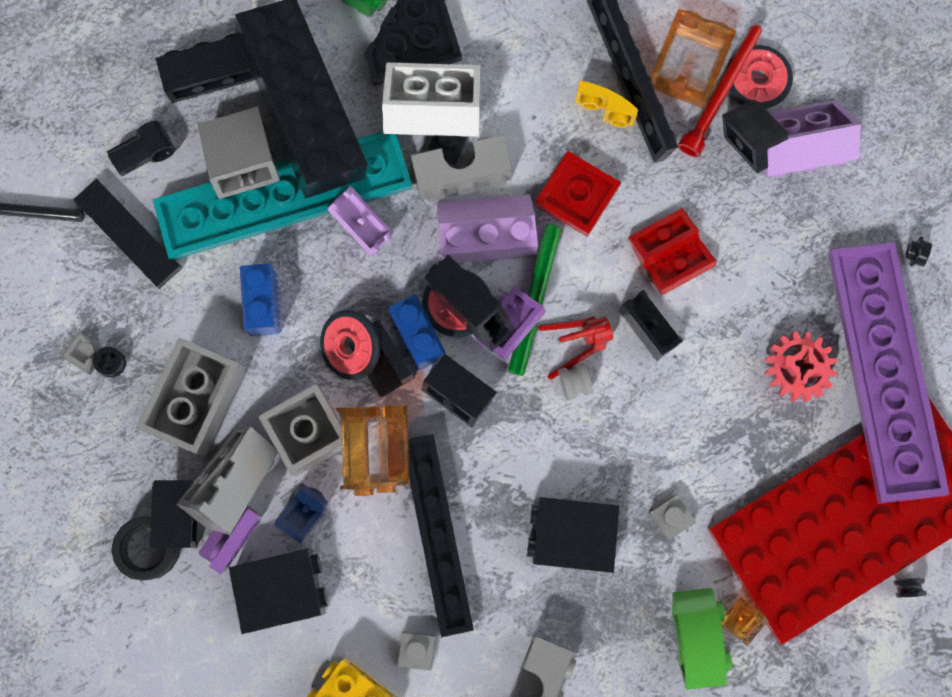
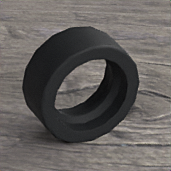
M139 517L131 519L121 526L114 536L111 549L113 562L119 571L130 579L146 581L160 578L172 570L179 559L180 548H166L162 560L154 567L146 569L134 565L128 557V542L132 535L139 530L151 529V517Z

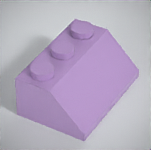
M837 100L769 112L788 132L789 138L767 149L768 168L763 170L767 177H781L786 175V173L800 170L812 171L817 167L831 164L843 165L847 161L859 159L861 124Z
M530 194L437 202L442 260L447 255L451 256L457 263L536 256L538 241L535 214Z

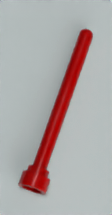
M754 24L751 26L693 130L683 134L678 143V148L683 153L694 158L700 157L705 148L704 141L706 138L704 135L762 33L760 25Z

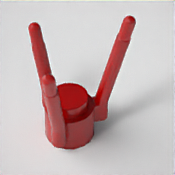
M592 316L582 320L550 323L538 327L540 331L581 327L580 331L560 336L559 341L566 342L583 337L586 345L592 344L590 348L548 374V379L552 380L557 377L559 369L566 368L569 370L595 352L606 349L605 343L613 340V331L606 316L597 319Z

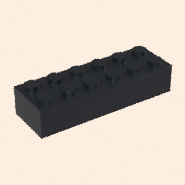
M282 0L235 14L236 36L305 199L363 180L368 163L298 1Z

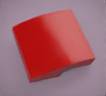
M683 208L628 237V241L661 296L716 266V259L699 237V229Z

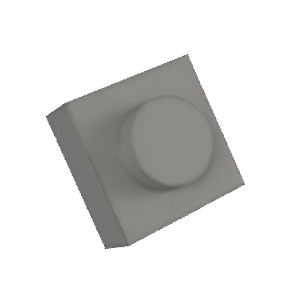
M675 495L649 512L666 540L672 539L696 523L679 495Z
M402 632L398 667L431 671L435 635Z

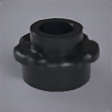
M919 237L917 242L910 241L905 259L910 260L909 265L911 267L913 265L925 266L932 249V243L924 241L923 237Z

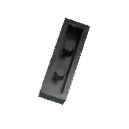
M236 33L229 34L224 39L214 42L197 43L189 49L181 51L171 50L163 56L155 58L164 92L172 104L255 81Z

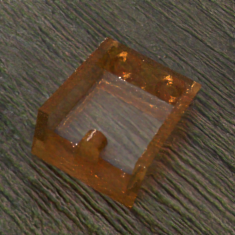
M678 8L650 77L654 90L704 109L712 94L737 30L729 28L725 23L713 22L700 17L696 12L684 11Z
M407 405L335 408L342 417L344 485L340 486V489L354 490V496L374 495V489H376V493L396 492V486L409 485Z

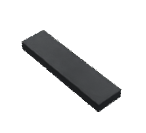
M95 179L73 199L158 289H161L182 269L174 258H168L167 251L98 179Z

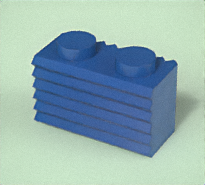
M268 263L240 267L244 330L250 336L279 334L282 331L279 328L281 326L279 322L281 317L278 315L280 313L278 309L280 307L278 304L280 299L277 297L279 295L277 291L279 287L277 286L278 280L276 279L278 275Z
M412 295L390 306V317L402 341H404L416 368L422 370L438 362L446 352L417 295Z

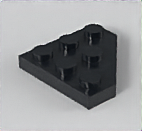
M397 0L395 6L391 7L380 26V31L375 40L369 44L365 51V57L374 85L384 83L386 63L452 64L462 61L461 50L445 0Z

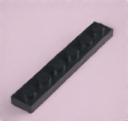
M586 0L628 101L638 109L636 121L654 163L664 161L678 148L676 137L667 122L664 108L654 91L652 79L646 72L641 60L640 51L633 41L629 25L622 15L618 0Z
M434 434L401 440L441 638L474 631Z

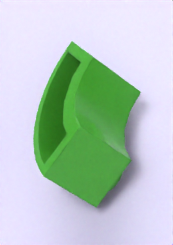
M712 588L672 592V618L677 638L678 663L685 689L726 685V671L732 670V660L729 650H725L721 622L725 621V612L722 601H716Z

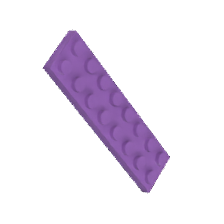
M895 242L833 249L829 252L828 256L878 504L949 495V489Z

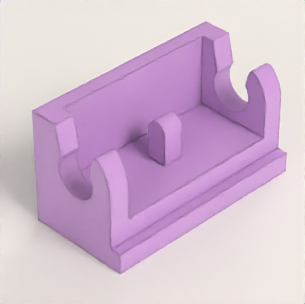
M351 186L327 207V210L371 257L384 242L390 240L394 233Z

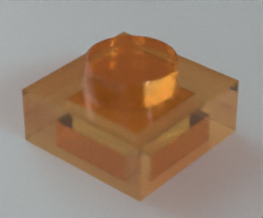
M740 597L725 614V621L721 622V625L748 646L769 620L763 613Z

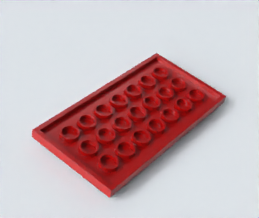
M930 398L929 402L949 495L878 504L863 432L707 529L778 644L783 645L952 538V431Z

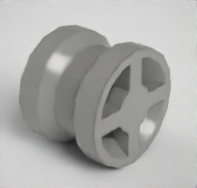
M584 362L577 364L574 369L562 368L558 370L561 386L567 400L574 399L575 395L580 393L584 395L593 393L590 376Z

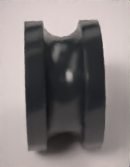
M104 347L96 352L93 358V365L98 373L108 378H114L124 372L126 359L117 349ZM108 355L112 358H115L116 355L117 358L113 361L114 367L112 369L106 366L103 368L107 363L105 357Z
M925 578L893 580L894 585H897L899 588L898 592L895 593L897 598L927 595V591L922 588Z

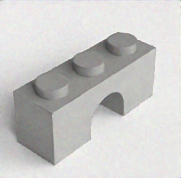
M504 135L473 141L474 161L463 169H455L449 166L444 159L442 149L411 155L420 199L434 202L444 199L447 194L458 192L459 195H466L475 192L478 187L489 185L490 188H497L505 185L512 178V167Z
M534 634L522 667L536 674L541 679L542 688L538 697H563L564 692L560 691V687L564 677L570 679L576 665V659L572 658L574 652L567 647Z

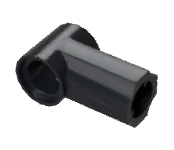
M150 121L136 131V136L108 150L107 153L117 172L124 176L150 161L157 163L168 159L175 153L176 148L160 121Z

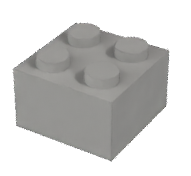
M317 383L258 416L287 470L296 477L353 444L322 388Z

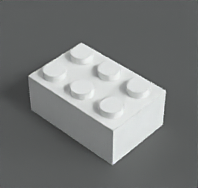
M386 63L382 101L384 134L479 136L481 65Z

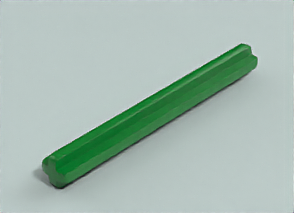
M554 224L545 225L527 294L541 305L543 304L562 230L560 226ZM538 322L512 352L508 367L509 373L516 376H523L525 374Z

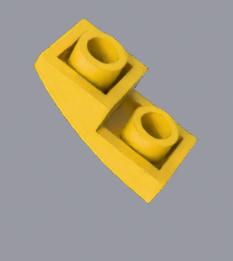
M579 80L575 104H580L588 110L605 109L603 121L609 122L612 126L622 128L634 125L638 109L633 104L609 89Z

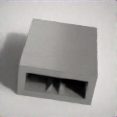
M258 106L198 124L209 180L219 199L280 181L268 131Z

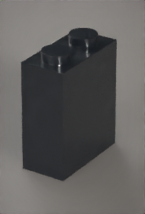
M447 255L442 261L436 262L424 277L440 302L491 352L515 331L502 305L451 256Z
M539 497L538 504L531 505L530 524H536L535 536L528 537L527 557H532V564L614 573L620 505Z
M307 548L228 567L241 635L326 614L324 607L329 606L328 594L325 587H320L318 574L322 573L321 561L318 554L313 555L312 549Z

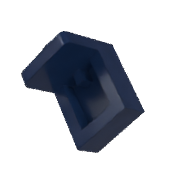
M301 484L296 491L295 497L275 520L274 526L301 544L323 517L328 501L325 500L323 494L317 489L308 488Z

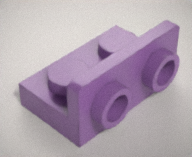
M515 286L509 293H504L498 300L515 328V331L492 351L504 361L507 360L546 312L541 304ZM475 337L479 345L485 349L486 346Z
M247 505L231 534L228 535L213 530L200 549L199 555L211 562L209 567L220 574L226 572L263 515Z

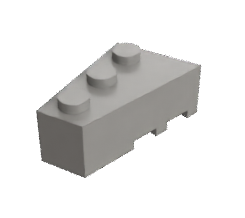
M238 425L176 505L205 528L230 535L265 474L272 468L275 462L274 459L278 454L276 448L251 426Z

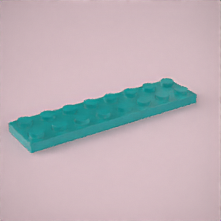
M384 131L357 138L368 163L365 178L306 199L289 159L276 162L280 178L279 182L219 199L211 182L152 199L168 258L177 260L330 214L327 207L349 186L366 203L413 189L397 135L384 134Z

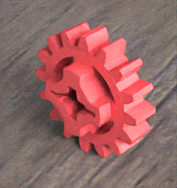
M796 331L790 334L789 339L786 336H782L778 339L779 345L773 344L769 348V351L774 356H768L764 359L765 363L771 365L770 369L764 371V375L773 376L774 380L769 383V386L774 387L778 385L780 387L778 396L781 397L786 393H790V401L794 402L801 395L803 402H808L811 400L812 395L815 398L824 395L821 388L827 390L832 387V383L828 378L837 376V372L830 369V366L836 363L837 359L828 358L827 354L830 353L832 348L830 346L823 349L820 346L823 338L819 337L812 341L811 333L806 332L800 339ZM797 347L793 356H783L788 348ZM798 361H801V367L805 368V371L800 373V367L795 365ZM808 378H818L811 387L804 388Z

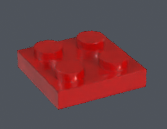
M567 151L534 205L588 237L622 182Z

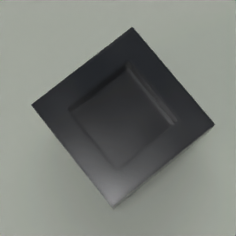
M433 135L427 150L442 149L444 159L456 165L469 136Z

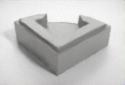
M79 331L61 357L91 375L95 369L93 358L96 354V348L90 337L84 332Z

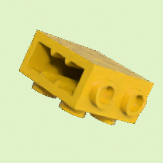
M346 657L340 663L334 660L322 675L327 680L319 692L313 688L307 696L397 697Z

